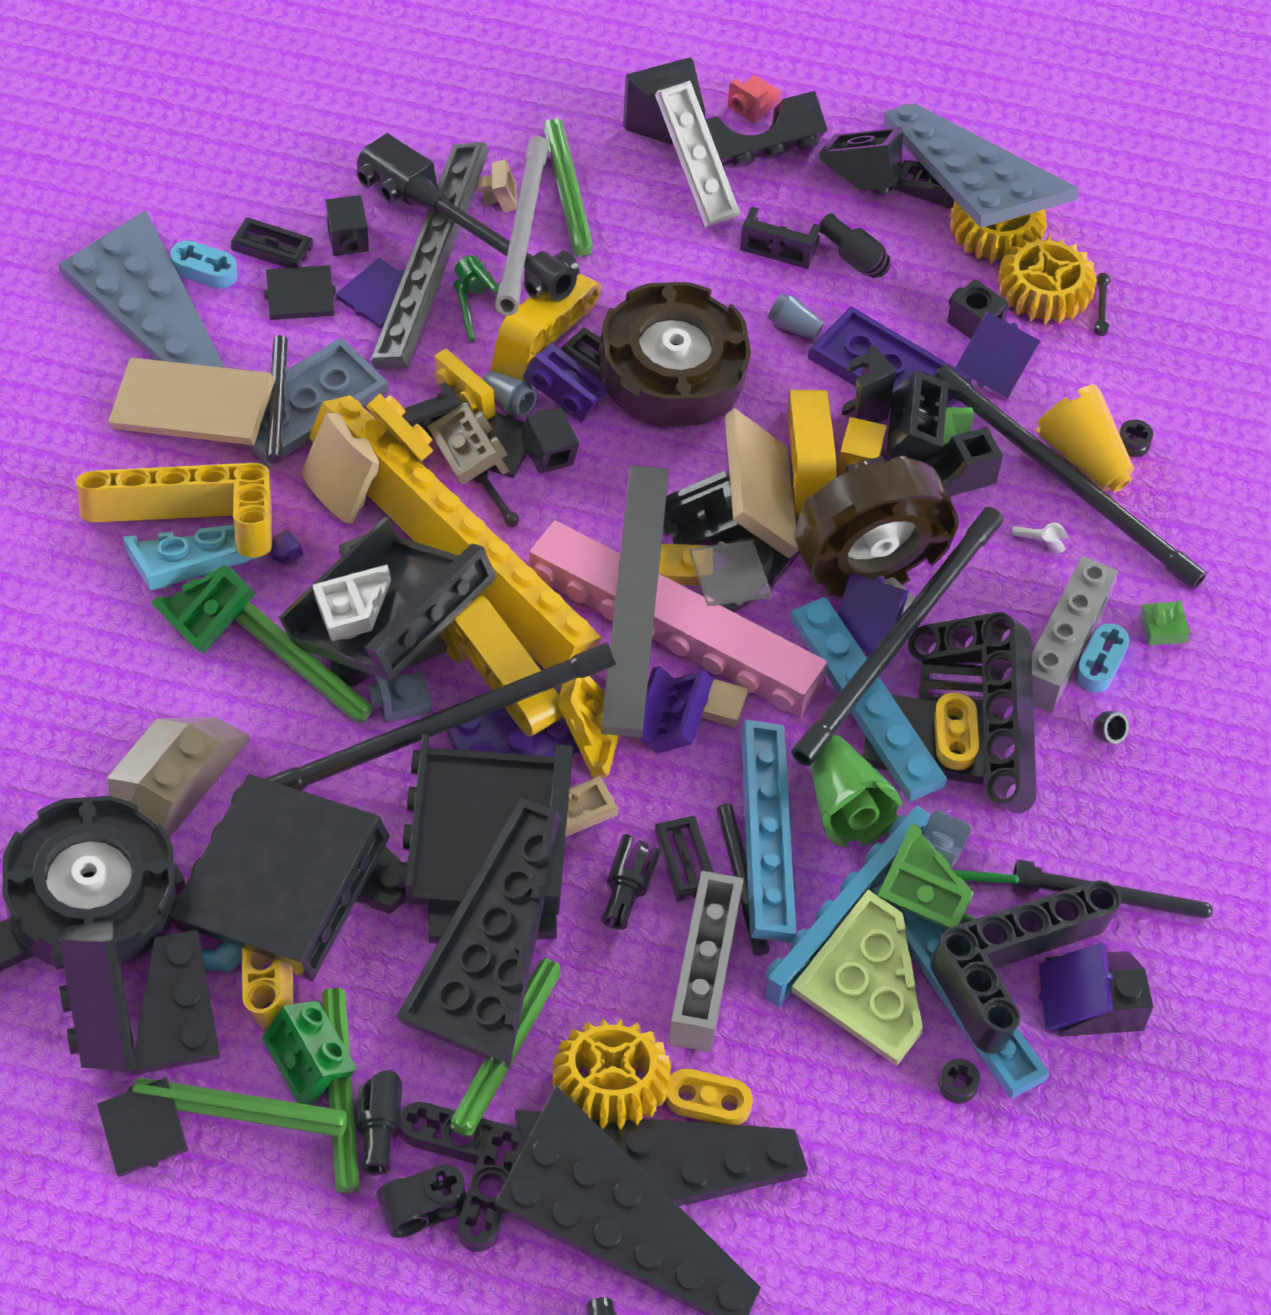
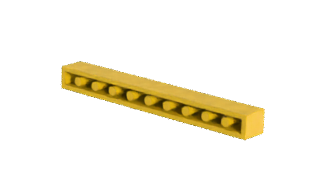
M349 395L322 402L309 439L314 442L326 412L341 414L352 437L367 439L379 461L378 473L372 479L366 495L414 542L456 555H460L472 543L483 546L497 577L481 594L491 603L527 653L544 669L569 660L574 655L599 645L602 637L589 623L580 617L558 593L554 592L532 568L528 567L506 543L502 542L480 518L474 515L460 501L458 496L447 489L435 477L433 472L419 462L410 453L408 448L392 436L383 424L378 422L364 409L358 400Z

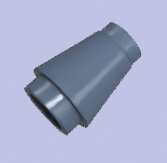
M784 293L779 295L767 317L774 322V327L809 338L812 341L817 338L825 323L793 294L787 296Z
M493 370L488 371L482 378L483 381L493 388L494 401L509 415L525 416L533 409L537 400V393L532 388L531 383L497 373Z

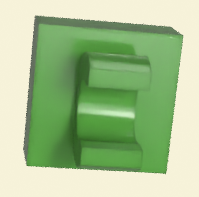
M1181 600L1168 603L1143 604L1140 615L1148 645L1187 643L1190 632Z

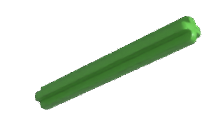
M555 118L554 120L547 119L544 123V131L549 144V152L573 253L578 257L583 255L589 256L593 252V243L564 124L560 118Z
M249 602L234 619L349 718L354 722L361 723L367 720L373 710L372 705L310 652L302 650L294 644L284 630L252 603Z
M548 958L539 961L527 983L511 1064L560 977L561 966ZM484 1059L451 1119V1129L455 1133H460L465 1137H469L474 1133L509 1068Z
M342 988L325 989L322 992L323 1009L350 1055L345 991ZM352 1076L333 1079L328 1086L330 1108L343 1110L347 1113V1126L343 1135L340 1137L332 1136L336 1191L341 1194L354 1193L360 1188Z
M138 1078L132 1087V1091L136 1093L173 1098L177 1110L335 1137L342 1136L347 1126V1113L343 1110L169 1082L171 1089L147 1085L157 1080Z

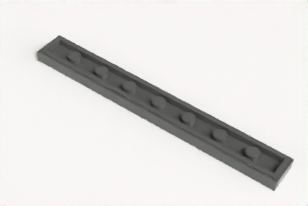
M485 142L454 144L437 185V188L449 202L467 212L478 178L489 153ZM427 211L370 360L375 369L408 368L461 228V226L441 213Z
M630 465L610 650L616 665L608 668L601 734L642 738L669 473V469Z

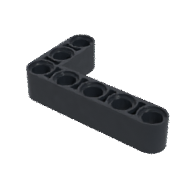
M994 612L917 627L909 637L907 646L910 654L920 662L982 664L986 792L991 801L1012 813L1021 814L1028 811L1036 801L1037 794L1032 652L1029 630L1004 612ZM1010 629L1009 636L1002 641L1004 633ZM973 636L971 643L965 647L967 640ZM936 643L934 650L929 653L930 647ZM1012 667L1010 675L1003 680L1004 673ZM1013 706L1010 716L1004 719L1007 709ZM1015 745L1013 753L1008 758H1005L1008 748ZM1013 784H1016L1014 793L1007 798V791Z
M1102 880L1092 881L950 927L944 931L930 957V967L969 1037L978 1049L990 1054L1003 1051L1021 1020L1019 1009L995 969L1104 932L1121 905L1120 892L1114 885Z

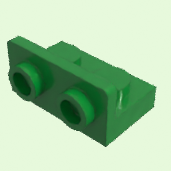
M318 1001L283 1006L261 1038L293 1097L300 1104L314 1106L333 1079L352 1076L357 1069Z

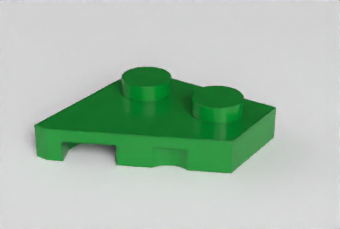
M223 565L209 572L202 579H194L182 585V591L168 598L163 596L155 598L151 604L196 650L205 654L256 595V592L233 569Z

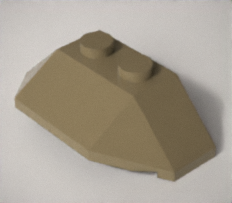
M217 717L156 718L107 777L110 796L137 805L138 812L145 815L155 824L159 822L170 838L250 740L249 735Z

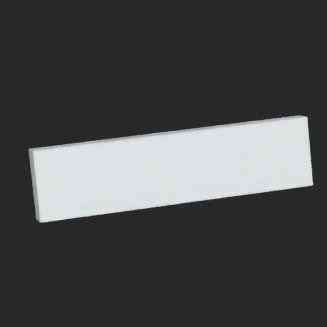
M687 81L657 91L655 94L705 228L738 217L741 213L691 82Z

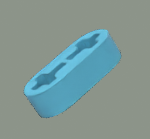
M181 241L171 249V261L181 277L219 289L230 287L237 280L236 259L227 252L194 241Z
M1109 623L1103 624L1096 629L1080 659L1076 672V680L1080 687L1093 693L1104 691L1109 687L1128 648L1130 639L1124 628ZM1108 640H1113L1116 643L1112 645L1110 651H1104V644ZM1096 663L1102 665L1101 672L1097 676L1089 674L1093 671Z

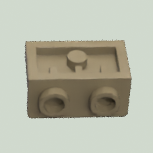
M467 402L428 426L462 485L494 465L497 466L502 475L509 472L503 461V458L508 456L506 450L497 436L491 439L488 436V433L493 428L482 411L474 414Z

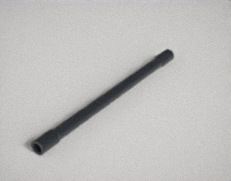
M948 364L943 365L936 372L935 378L949 383L948 394L967 407L973 408L975 414L1158 559L1169 572L1189 588L1194 590L1203 582L1208 574L1206 570L1182 551L1176 550L978 392L968 380Z
M985 507L967 529L963 539L817 722L808 728L792 748L791 754L798 763L804 766L812 765L831 741L832 735L909 637L978 550L985 546L1004 521L1003 516L998 510L992 507Z
M608 642L578 653L569 660L303 766L292 767L264 779L302 791L308 785L422 740V734L432 737L577 678H585L616 665Z

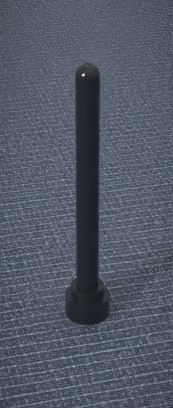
M1017 859L1012 875H1017L1019 881L1011 883V892L1029 895L1030 891L1038 892L1039 888L1061 892L1092 881L1042 872V867L1035 866L1033 861ZM1114 885L1120 892L1122 904L1198 918H1209L1213 913V907L1208 902Z

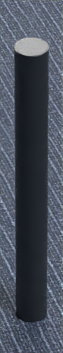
M282 335L273 338L271 374L274 378V384L269 401L266 460L273 464L282 461L288 339Z
M725 803L717 807V813L733 876L744 878L740 903L753 954L762 956L767 954L770 948L768 940L750 937L747 859L732 804Z

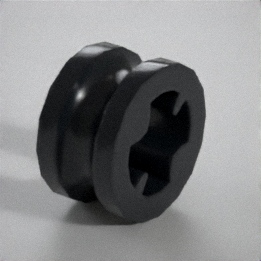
M1138 419L1128 420L1121 425L1119 432L1130 457H1141L1149 451L1154 434L1153 429L1146 422ZM1134 436L1139 437L1136 441L1131 440Z
M953 1059L947 1062L942 1068L938 1087L940 1093L945 1099L956 1104L972 1100L979 1086V1070L968 1060ZM957 1074L966 1077L962 1088L953 1086V1079L956 1078Z

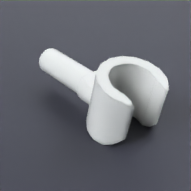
M1056 522L1048 524L1044 529L1036 530L1016 526L1012 529V536L1044 541L1049 550L1056 554L1062 553L1066 549L1059 539H1069L1065 529Z

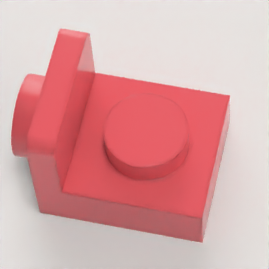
M753 75L745 83L734 79L729 84L727 107L755 123L780 102L781 91L756 75Z

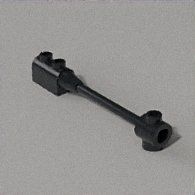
M388 133L368 144L361 151L357 160L356 175L364 187L369 188L374 184L379 185L380 193L388 203H393L400 199L407 205H415L441 213L507 257L510 243L508 239L449 202L437 188L435 168L432 161ZM565 250L560 251L554 256L546 251H541L534 256L528 252L526 253L524 288L529 296L533 299H538L545 295L556 302L567 298L573 291L577 276L580 274V268L576 259Z

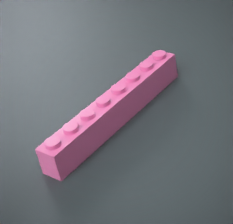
M554 520L529 551V567L548 586L550 585L567 594L571 600L577 603H584L592 607L605 618L613 621L620 553ZM658 574L652 640L668 647L675 655L685 656L702 665L708 672L714 675H721L738 686L748 688V693H755L767 699L778 709L789 711L799 717L802 716L824 684L828 661Z

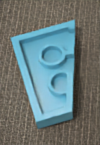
M234 525L199 528L194 536L174 537L173 531L158 533V539L138 541L137 535L123 536L125 551L150 591L166 588L174 583L194 577L206 576L209 572L223 565L228 567L242 565L249 560L259 558L245 557L237 552Z

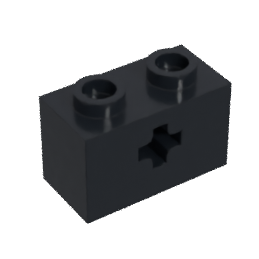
M915 370L893 390L887 455L892 457L905 456L908 459L923 462L943 447L949 383Z

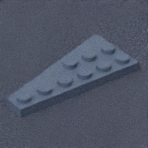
M916 103L904 104L896 109L884 112V125L887 128L902 127L903 145L980 228L1078 200L1077 186Z

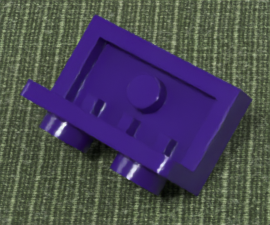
M552 342L542 353H537L533 357L522 376L534 388L543 392L562 407L566 413L572 415L581 423L605 398L608 392L605 384Z
M661 666L652 668L647 684L642 738L639 739L656 754L692 745L697 735V728L704 707L708 702V695L714 679L704 670L673 678Z

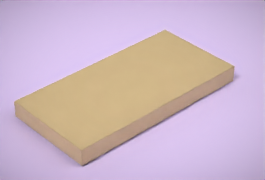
M129 358L108 423L112 429L254 445L274 384V378L271 373Z
M734 408L725 415L733 520L781 554L790 558L799 550L794 540L796 519L788 447Z

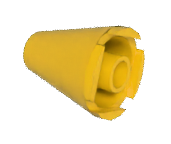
M1091 384L1077 390L1081 397L1071 401L1065 397L1049 409L1037 422L1040 428H1035V432L1102 491L1111 489L1115 493L1132 481L1130 475L1134 471V467L1101 390L1097 385Z

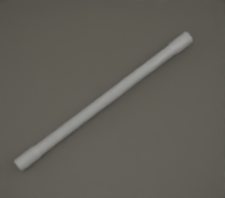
M541 136L532 137L528 142L526 150V164L507 258L495 302L496 310L504 316L513 315L518 310L521 295L520 285L542 170L546 163L549 149L548 141Z

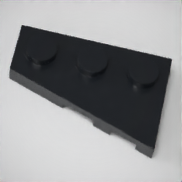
M198 930L154 938L135 1048V1070H132V1075L220 1059Z

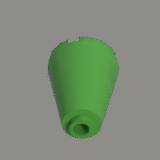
M832 735L831 741L810 766L823 830L832 843L841 847H849L847 842L858 840L862 845L872 843L890 830L895 820L899 817L896 812L899 805L902 807V800L897 790L845 739L838 735Z

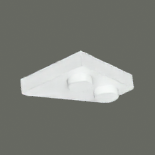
M388 565L312 585L315 599L331 641L351 639L359 634L372 631L391 583Z

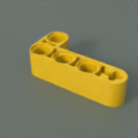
M579 274L573 291L562 301H553L545 295L538 299L529 297L518 306L516 313L506 316L502 322L496 340L491 370L527 381L522 376L533 357L537 353H542L551 342L553 343L594 308L601 294V283Z
M789 390L787 417L793 465L792 492L795 517L798 519L805 500L836 479V453L827 390Z
M481 593L440 633L441 638L447 644L446 652L452 660L460 663L468 658L491 690L541 671L491 603ZM554 688L504 707L523 733L530 737L564 718L557 703L559 694Z

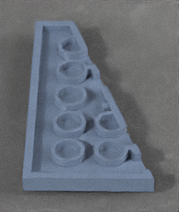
M146 210L59 263L60 274L153 360L225 368Z

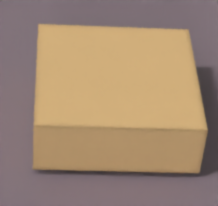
M714 679L708 695V702L704 707L701 718L737 728L747 698L748 688Z

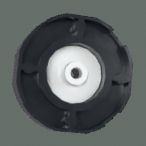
M112 796L65 798L37 811V819L30 823L21 833L16 831L13 834L3 854L2 895L8 921L14 934L22 945L39 959L55 966L52 943L59 942L60 928L113 919L119 959L122 966L153 947L154 938L163 936L172 921L168 916L176 903V870L173 845L160 823L155 824L145 815L138 812L137 805Z

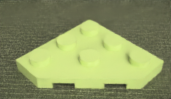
M867 890L792 985V993L897 1066L922 1034V1020L916 996V986L908 950L903 913L870 890Z

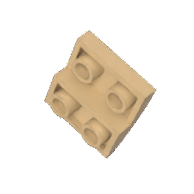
M326 412L301 475L316 497L343 522L353 524L359 509L365 503V495L371 481L378 473L379 461L367 439L352 437L341 414Z

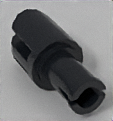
M833 213L824 216L819 223L821 225L819 232L839 247L840 258L861 274L869 275L872 278L882 277L888 273L891 266L890 256L887 254L886 248L877 239L862 228L852 230L836 218Z
M629 834L622 835L607 878V883L612 892L605 912L601 917V921L607 926L610 924L611 919H614L611 928L618 930L627 928L635 899L646 895L661 849L654 847L647 855L648 843L639 840L629 854L634 840L633 836Z
M383 1070L375 1074L359 1087L356 1128L364 1135L361 1170L372 1175H382L390 1171L391 1137L401 1129L402 1081L399 1075L392 1070Z

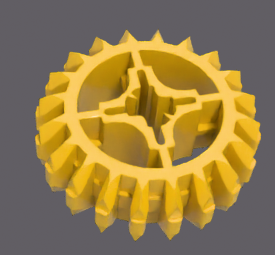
M954 200L949 217L951 219V234L955 236L956 245H964L965 254L974 252L976 253L977 260L982 257L989 258L992 264L995 260H1002L1004 255H1007L1011 246L1020 247L1023 240L1031 243L1035 236L1043 240L1047 227L1046 209L980 228Z
M1048 235L1045 240H1040L1035 236L1031 243L1023 240L1020 247L1011 246L1007 255H1004V258L1001 260L997 281L998 286H1000V296L1006 298V301L1009 302L1008 307H1016L1017 316L1026 313L1029 315L1030 322L1034 318H1040L1044 324L1050 319H1054L1060 324L1064 317L1073 320L1077 313L1084 312L1093 299L1097 278L1096 273H1094V263L1088 261L1087 252H1078L1077 244L1065 245L1064 238L1059 242L1052 241Z
M602 1018L599 1026L594 1027L586 1021L582 1032L572 1029L568 1040H561L558 1053L555 1054L553 1059L552 1071L554 1073L552 1084L554 1088L557 1085L591 1120H598L602 1130L608 1122H615L621 1130L626 1120H630L638 1126L640 1120H642V1115L653 1117L656 1106H663L667 1089L671 1085V1062L669 1056L665 1055L663 1042H655L653 1031L641 1034L638 1022L629 1028L624 1026L621 1018L616 1025H608L605 1019ZM582 1067L588 1070V1077L585 1079L579 1073ZM637 1068L645 1075L642 1080L636 1076Z

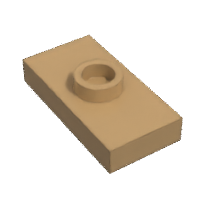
M601 776L570 788L566 837L618 816V807Z

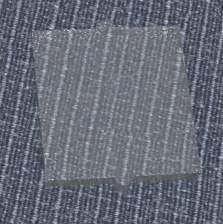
M753 540L728 544L720 541L718 545L690 549V556L707 606L729 603L742 605L743 601L771 597V590Z

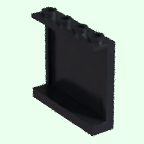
M384 517L314 583L317 584L388 565L391 583L372 631L359 634L351 639L331 641L315 599L313 586L309 587L279 616V619L290 640L300 649L392 681L497 576L483 546L472 543L460 555L449 553L398 537L390 519Z
M422 734L421 750H413L411 774L418 775L417 786H409L407 797V812H414L412 824H405L403 831V849L409 850L408 862H400L398 887L405 888L406 904L458 908L521 798L556 810L562 818L542 914L559 915L573 746L556 744L555 757L429 747V735Z
M248 774L242 786L234 792L231 805L223 820L213 829L211 841L202 857L195 861L191 870V876L183 891L176 896V903L168 917L179 933L198 930L201 934L290 964L298 977L313 982L390 835L378 815Z

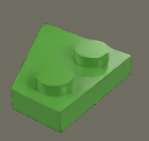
M911 823L878 893V897L896 908L947 930L950 927L961 924L973 898V891L960 876L955 874L939 851L937 852L923 836L921 829Z

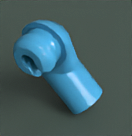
M223 941L216 949L201 948L205 970L231 972L242 963V947Z

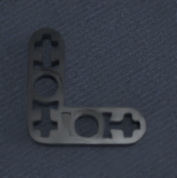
M426 1102L411 1103L401 1112L400 1134L406 1144L477 1164L459 1216L458 1237L461 1244L470 1251L482 1252L490 1249L498 1239L506 1214L494 1208L498 1196L494 1198L484 1196L479 1191V1186L484 1180L489 1178L497 1179L503 1185L506 1183L525 1146L522 1133L510 1125L482 1118L474 1131L475 1137L473 1141L468 1145L459 1146L454 1144L449 1138L453 1131L451 1129V1119L455 1110ZM419 1117L425 1118L427 1126H423L420 1132L413 1131L412 1123H417ZM444 1122L442 1139H437L436 1130L440 1128L439 1123ZM504 1141L512 1142V1150L506 1152L502 1168L496 1165L498 1160L497 1146H502ZM481 1208L487 1211L485 1216V1229L487 1231H481L479 1237L471 1235V1227L477 1224Z

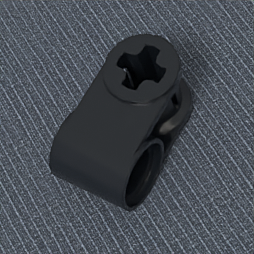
M442 1164L409 1177L392 1180L377 1190L376 1197L390 1235L393 1238H404L414 1235L424 1228L459 1216L466 1198V1191L464 1190V1178L459 1169L452 1165ZM442 1176L443 1180L439 1181L438 1177ZM447 1188L450 1194L443 1196L441 1190Z

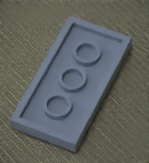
M342 337L286 371L282 458L310 441L309 436L323 401L351 395L361 403L362 407H365L379 393L384 395L388 392V381ZM270 396L255 444L246 445L267 467L273 464L266 460Z

